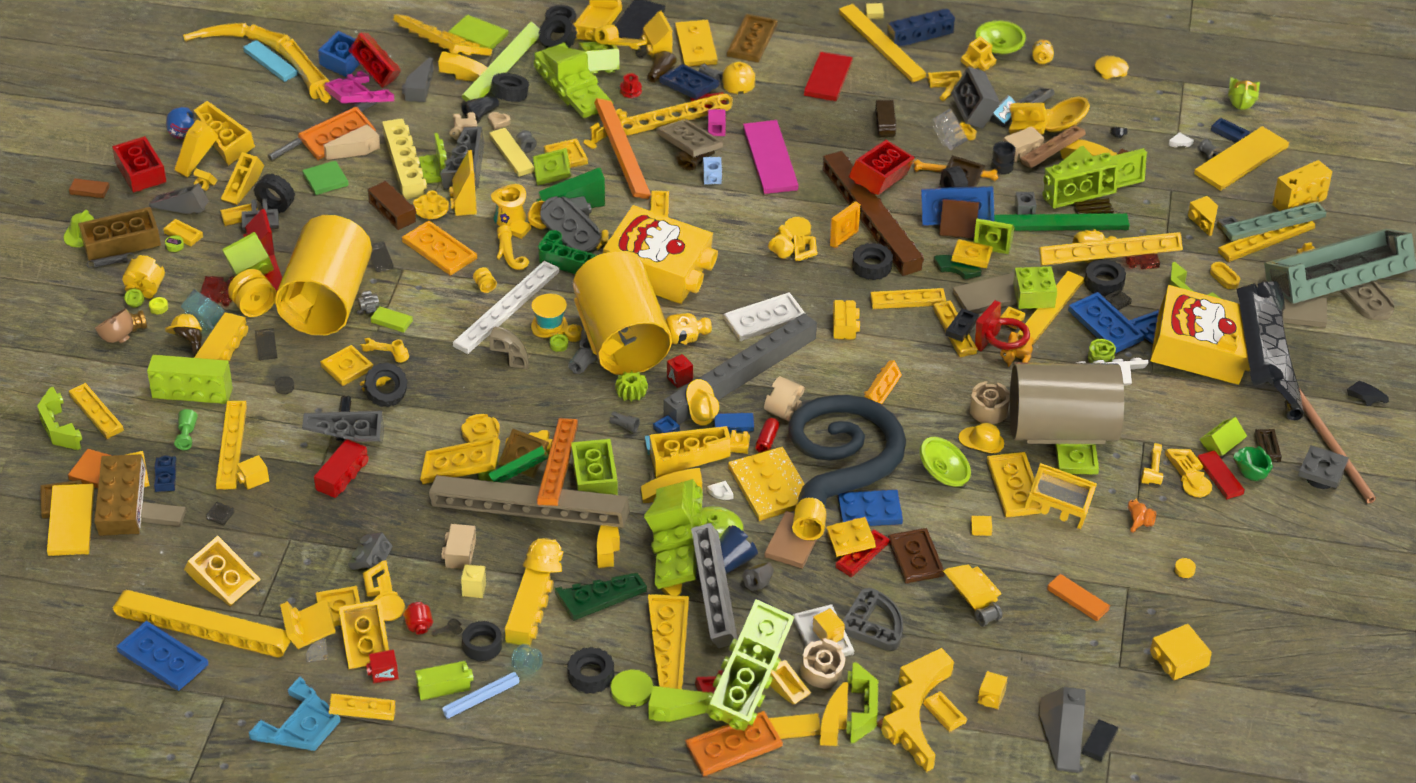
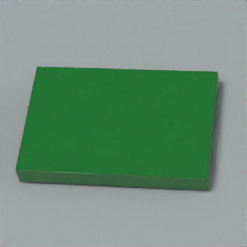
M540 446L489 473V476L493 482L503 483L547 460L549 455L543 446Z

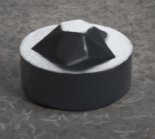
M1111 127L1110 134H1113L1116 138H1122L1128 134V129L1125 127Z

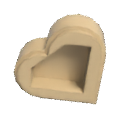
M492 112L488 115V122L494 130L500 129L510 124V116Z

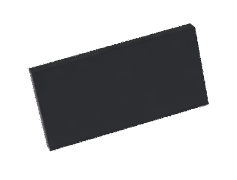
M633 0L614 25L618 29L619 38L641 40L645 25L659 11L664 13L665 5L647 0Z

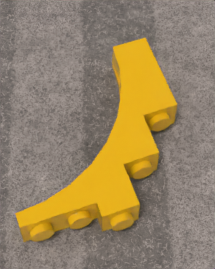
M942 648L900 668L898 681L902 688L892 692L890 707L893 713L883 718L881 728L882 734L886 739H889L893 745L901 742L903 748L911 753L915 762L926 772L933 769L936 755L928 745L922 732L919 713L921 705L929 692L940 682L952 675L954 661Z

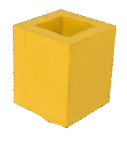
M259 455L237 464V479L240 484L243 483L247 490L269 482L267 466Z
M831 608L813 616L812 630L821 641L822 639H828L837 643L844 638L845 624Z
M987 671L979 690L978 703L999 709L1006 691L1007 677Z

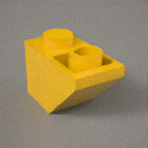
M1208 196L1190 202L1188 217L1208 236L1213 234L1218 205Z

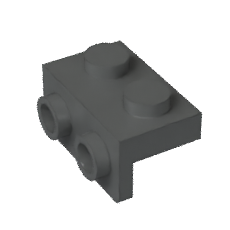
M382 532L363 536L358 547L353 552L348 566L351 570L374 567L381 561L386 560L392 549L391 543Z

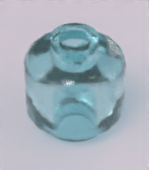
M521 644L512 653L513 667L525 674H533L542 667V653L537 648L528 644Z

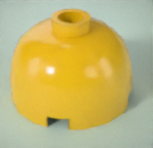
M734 62L728 65L722 75L723 88L734 94H738V91L748 93L755 87V73L751 66L743 62Z

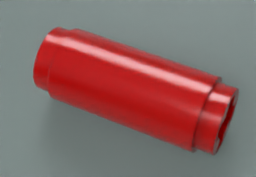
M768 418L762 427L756 442V450L759 453L771 449L779 429V422L774 418Z

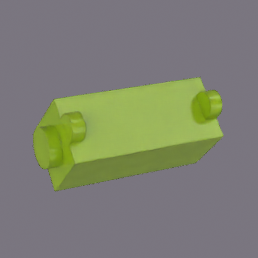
M466 661L415 671L420 700L470 691V682L474 681L472 669H468Z

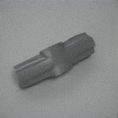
M585 329L581 331L580 348L569 362V368L575 374L584 372L590 363L597 360V355L591 349Z

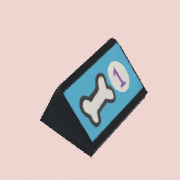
M1009 95L1000 102L998 108L990 117V122L1004 128L1012 121L1010 104L1016 103Z

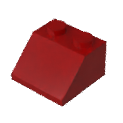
M261 209L245 226L246 234H243V237L255 232L268 256L275 255L272 231L266 210Z

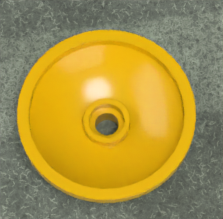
M1073 97L1051 108L1052 115L1045 130L1049 132H1062L1074 125L1077 126L1089 111L1090 104L1088 100L1084 97Z

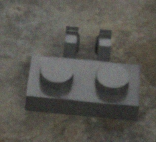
M263 199L262 207L266 210L270 228H279L278 209L268 210L267 199ZM251 200L252 211H242L243 231H246L245 226L260 211L257 210L256 200Z

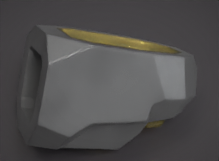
M764 562L746 569L742 574L745 586L751 591L767 586L774 572L771 563Z

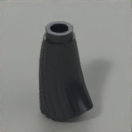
M496 97L467 100L461 103V110L466 118H468L467 113L474 112L478 123L485 113L499 106V100Z

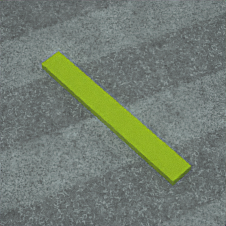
M530 22L465 91L461 98L467 101L485 97L491 89L492 77L498 73H507L539 38L540 29Z

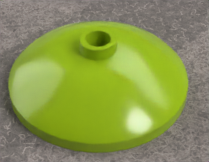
M990 21L982 24L976 31V39L980 36L992 45V53L995 54L1013 53L1025 44V32L1011 22Z
M929 437L922 442L919 449L920 458L923 466L933 478L945 485L954 487L962 486L970 479L971 468L969 462L954 444L940 437Z
M717 506L702 508V525L711 523L719 533V539L729 526L735 525L743 531V523L734 512Z

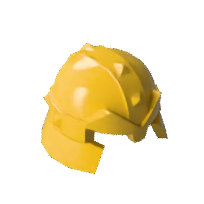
M538 538L530 545L523 566L536 571L562 572V566L559 561H561L564 551L561 550L560 545L555 539Z

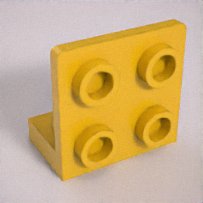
M327 599L301 611H298L296 607L293 608L288 601L280 605L287 636L297 649L336 631Z

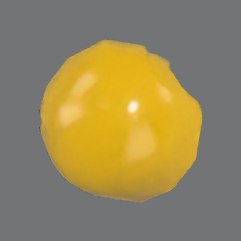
M545 201L534 202L528 212L527 218L529 223L538 229L547 228L542 223L540 214L541 207Z

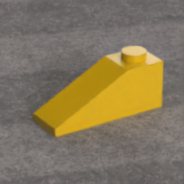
M196 120L186 133L174 169L177 173L189 177L219 137L208 124Z
M244 152L241 153L221 200L238 205L254 186L265 166L257 156Z

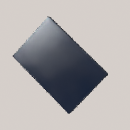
M684 64L659 77L660 83L695 100L719 87L718 80Z

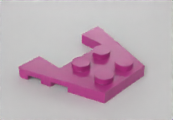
M358 71L355 76L353 74L347 75V79L344 80L338 78L325 83L324 90L340 103L394 101V94L387 89L371 92L361 83L369 82V75L364 71Z

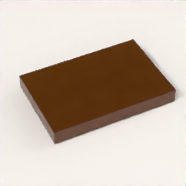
M927 528L888 535L890 539L889 544L905 584L945 576L944 568Z

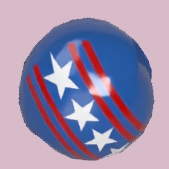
M186 107L172 110L166 117L168 133L176 139H185L186 133L195 122L193 120V112Z

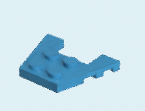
M299 677L288 689V693L303 703L279 729L260 720L249 732L250 739L315 751L340 723V716L329 714V705L316 695V691L312 687L309 688L305 684L303 678Z

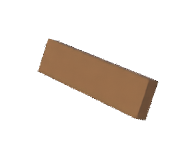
M1075 125L1021 157V164L1029 168L1036 166L1086 135L1085 130Z

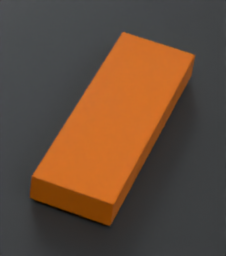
M1059 574L1048 584V591L1095 621H1098L1109 611V604L1062 574Z

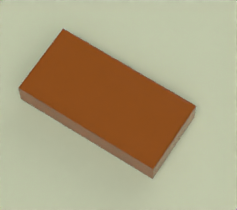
M75 178L69 188V193L71 195L104 198L109 189V182Z

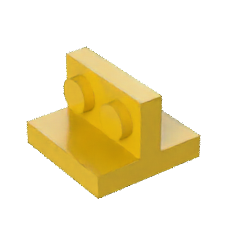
M1011 103L1009 108L1012 123L1009 127V133L1011 135L1033 127L1043 135L1052 115L1051 109H1045L1044 103Z

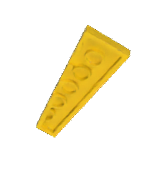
M648 594L659 687L682 689L689 596Z

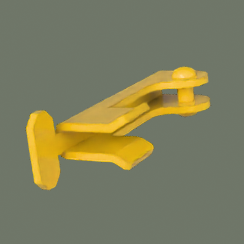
M622 109L616 110L620 122L622 119L627 118V112L622 111ZM595 123L590 127L591 141H583L584 145L591 149H595V143L607 136L604 126L600 128L599 123Z

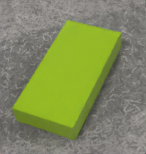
M381 306L378 307L371 317V323L403 333L413 322L412 316Z

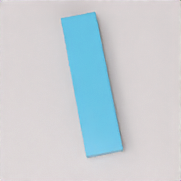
M256 40L243 47L245 53L285 82L298 75L294 67Z

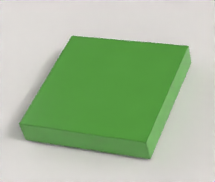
M336 160L303 170V175L315 195L349 186L348 180Z

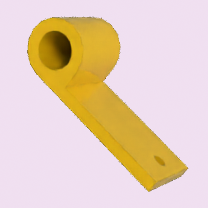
M612 24L599 27L594 31V39L600 44L630 46V49H639L640 45L647 44V40L619 38L618 29Z

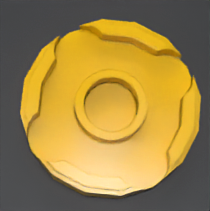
M487 414L470 416L461 426L462 437L468 443L499 437L500 435L499 422L493 416L492 418L488 417Z

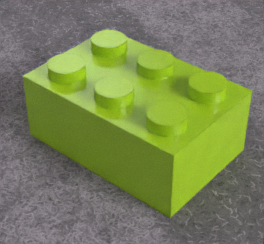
M611 439L571 442L572 463L577 491L618 495V480Z

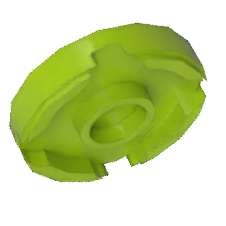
M631 669L622 671L612 680L611 694L618 704L625 707H631V705H636V707L642 706L650 700L653 682L642 671Z

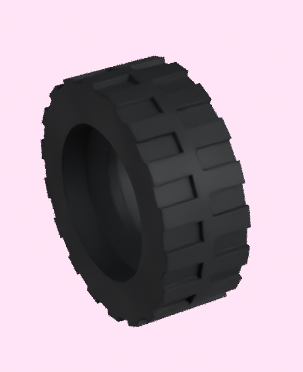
M560 14L553 15L545 20L539 31L540 42L546 49L565 43L570 48L577 38L575 25L567 16ZM559 27H563L565 29L564 35L556 41L552 40V32Z
M498 73L492 77L490 92L494 97L501 100L519 102L527 98L529 81L517 74Z
M960 166L946 168L941 171V188L969 187L966 175Z
M272 173L263 175L254 186V195L257 201L262 205L263 199H267L268 210L278 209V213H283L295 200L293 188L279 175ZM269 189L275 191L280 196V198L274 196L269 191Z
M862 244L853 252L852 269L861 278L867 280L882 279L888 276L892 270L893 255L882 244ZM873 258L880 260L881 263L868 264L863 260Z
M1109 259L1095 260L1086 267L1084 284L1093 294L1098 292L1104 297L1114 296L1123 290L1126 272L1124 267L1116 263V261ZM1108 275L1113 277L1114 280L1103 281L1096 276Z
M385 362L374 365L371 370L369 369L365 378V395L373 404H377L380 407L396 405L406 393L408 382L406 374L395 364ZM387 376L393 379L395 389L390 393L380 392L376 387V382L379 378Z
M589 647L577 650L568 660V681L577 691L586 694L604 691V689L610 687L614 677V660L612 661V656L607 651L601 650V648ZM589 664L601 667V673L596 676L582 675L580 670L581 667Z

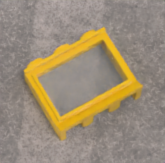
M1040 463L1024 509L1028 510L1031 500L1043 504L1040 510L1042 514H1048L1050 507L1062 511L1059 517L1061 521H1067L1069 514L1080 517L1077 528L1081 529L1097 483Z

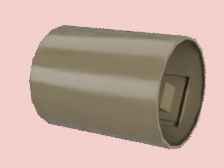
M1015 362L1013 364L1010 382V425L1014 441H1027V444H1105V441H1118L1120 439L1124 418V385L1121 366L1118 363Z

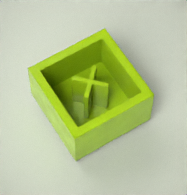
M1052 266L1015 268L1013 287L1018 309L1055 308L1057 287Z

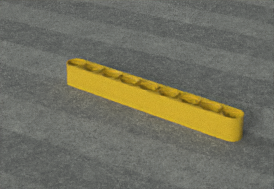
M124 590L113 606V611L118 616L142 623L148 621L157 627L273 657H282L291 642L286 631L283 629L130 590Z

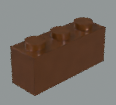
M384 181L368 189L369 203L397 230L416 222V208L403 195H400L394 186Z

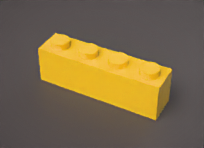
M225 312L194 358L229 361L234 350L239 347L242 338L248 333L246 318Z
M526 568L505 627L506 643L530 647L532 640L536 639L538 633L537 625L543 619L542 610L548 604V592L551 593L553 590L554 582L551 580L550 572Z

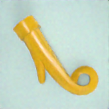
M507 225L498 227L497 235L500 244L497 259L499 260L504 254L510 267L516 270L525 269L529 264L528 258L521 256L514 259L511 228Z

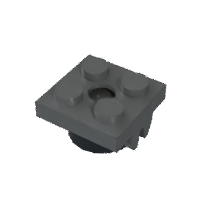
M1311 445L1298 476L1306 478L1307 482L1315 488L1328 489L1333 487L1337 489L1342 480L1349 457Z

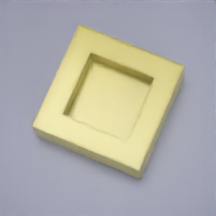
M866 3L868 19L883 18L882 3Z

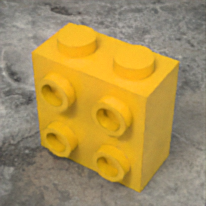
M1189 624L1154 637L1150 648L1152 657L1157 659L1162 665L1164 672L1169 674L1173 680L1208 667L1212 652Z

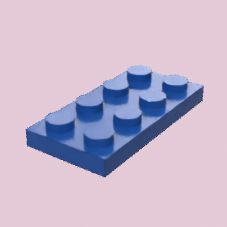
M993 186L921 189L923 225H941L943 199L979 202L978 219L994 221Z
M1098 292L1072 303L1068 307V311L1098 339L1111 341L1116 347L1115 353L1144 340L1145 335Z
M145 621L116 646L118 653L177 691L181 690L208 666V659L148 621Z

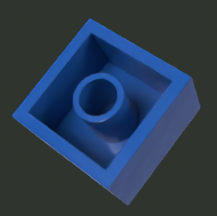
M337 31L318 50L320 65L344 77L350 75L360 65L349 52L355 38Z

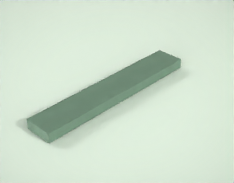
M1318 202L1223 225V232L1231 241L1324 218L1327 212Z

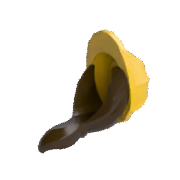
M178 315L173 319L171 326L165 328V332L177 334L190 341L193 356H196L201 348L202 328L193 315Z

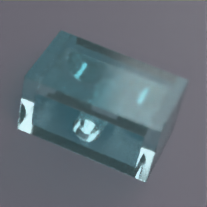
M195 289L181 305V308L186 312L185 314L193 315L204 329L209 327L213 330L226 312L220 305Z

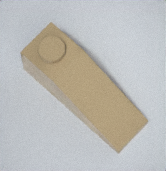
M364 125L324 144L325 159L331 160L367 155L380 148L379 134L370 126Z

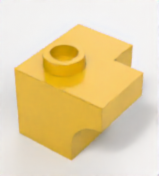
M980 36L969 44L968 50L961 57L960 62L966 67L979 68L982 71L988 70L996 63V59L992 55V45Z

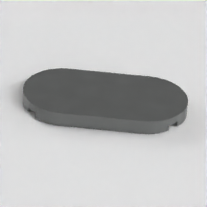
M556 196L547 199L543 203L540 212L542 223L550 231H560L562 233V243L565 246L588 253L593 252L600 243L599 228L570 199L566 197L557 198Z

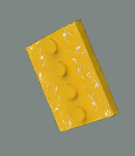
M783 447L728 462L729 470L758 521L785 514L786 511L792 512L795 510L800 491L805 483Z

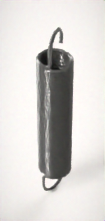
M126 253L90 261L94 262L95 267L127 262V254H132L133 259L134 254Z

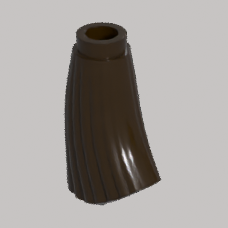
M668 51L654 54L652 57L653 66L647 75L648 80L654 83L659 80V77L668 73L677 63L676 56Z
M715 150L695 157L685 151H681L676 154V161L683 170H694L703 161V157H711L715 154Z

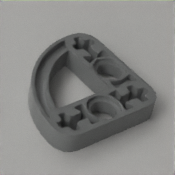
M873 588L862 589L843 620L846 635L886 651L896 650L901 643L903 634V619L900 610L889 597ZM876 605L880 606L890 616L894 625V631L867 621ZM861 609L866 613L859 615L855 611ZM874 631L876 635L868 636L866 632Z

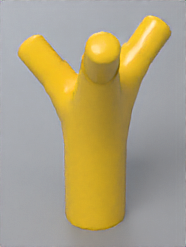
M954 77L949 87H945L946 90L939 97L941 101H945L951 95L957 78Z
M602 230L601 240L596 250H599L609 241L608 230Z

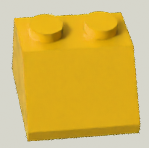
M659 11L645 25L643 35H641V40H647V44L643 45L646 46L647 54L651 55V57L663 51L672 53V28L662 11Z
M967 564L946 568L943 571L955 589L975 611L979 608L984 609L990 603L998 600L994 594L996 589L989 581L985 583L982 580L985 577L977 568L973 570Z

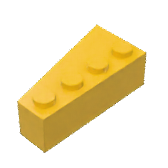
M206 101L194 109L196 119L208 124L219 136L213 143V146L228 166L239 159L242 152L247 153L255 147L251 132L210 102Z

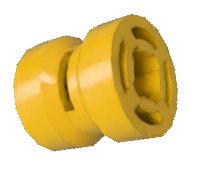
M482 267L474 272L473 279L478 284L481 292L488 293L495 289L497 281L488 268Z

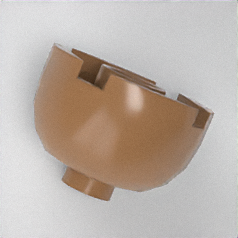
M125 308L108 320L103 321L95 327V330L104 341L109 343L119 341L121 344L130 338L128 334H130L134 327L133 318Z

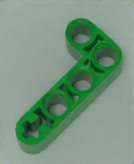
M557 230L547 232L538 245L540 264L546 261L558 267L559 270L576 274L585 262L597 256L562 245V233Z

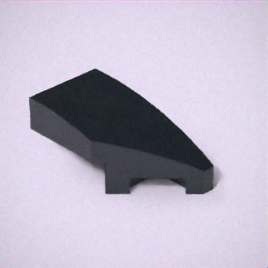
M1362 381L1356 382L1347 389L1348 396L1366 400V406H1371L1375 401L1383 402V404L1389 402V397Z

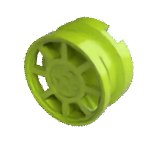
M1106 339L1092 341L1088 352L1089 363L1098 360L1112 362L1115 358V345Z

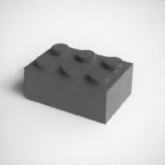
M967 67L951 92L965 123L982 129L1000 104L985 71Z

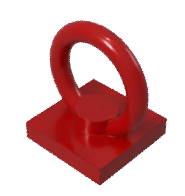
M994 300L976 321L975 345L980 352L988 343L1002 350L1019 349L1029 341L1030 330L1025 323L1018 319L1000 318L1001 302ZM1002 325L1015 326L1023 333L1020 340L1010 343L1001 342L994 337L998 335Z

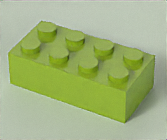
M152 355L147 369L152 398L227 404L233 390L228 360Z

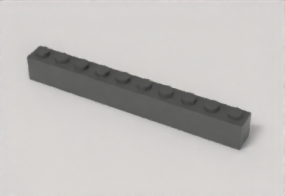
M803 313L698 379L706 381L711 386L716 399L719 400L815 340L817 322ZM688 385L664 399V417H671L678 425L691 418L686 397Z

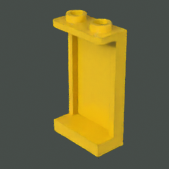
M589 0V5L577 21L573 23L577 31L576 39L596 41L594 39V31L599 27L613 23L622 11L621 0Z

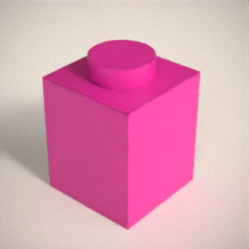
M708 109V133L713 136H725V109Z

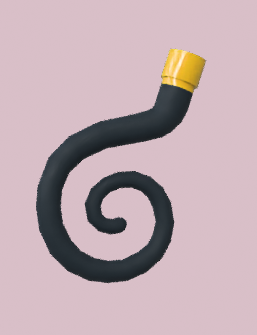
M830 395L811 400L793 413L788 424L789 438L799 451L817 460L834 461L847 458L860 450L865 440V434L858 425L848 421H837L828 425V432L831 435L839 433L850 435L852 440L849 443L836 447H825L813 443L805 435L804 425L822 414L850 413L860 415L877 425L886 438L885 449L878 456L859 465L817 475L803 485L798 497V504L794 510L792 524L793 532L799 538L815 540L823 535L827 515L825 509L827 498L868 486L888 476L903 460L906 446L903 427L896 416L882 404L865 397Z

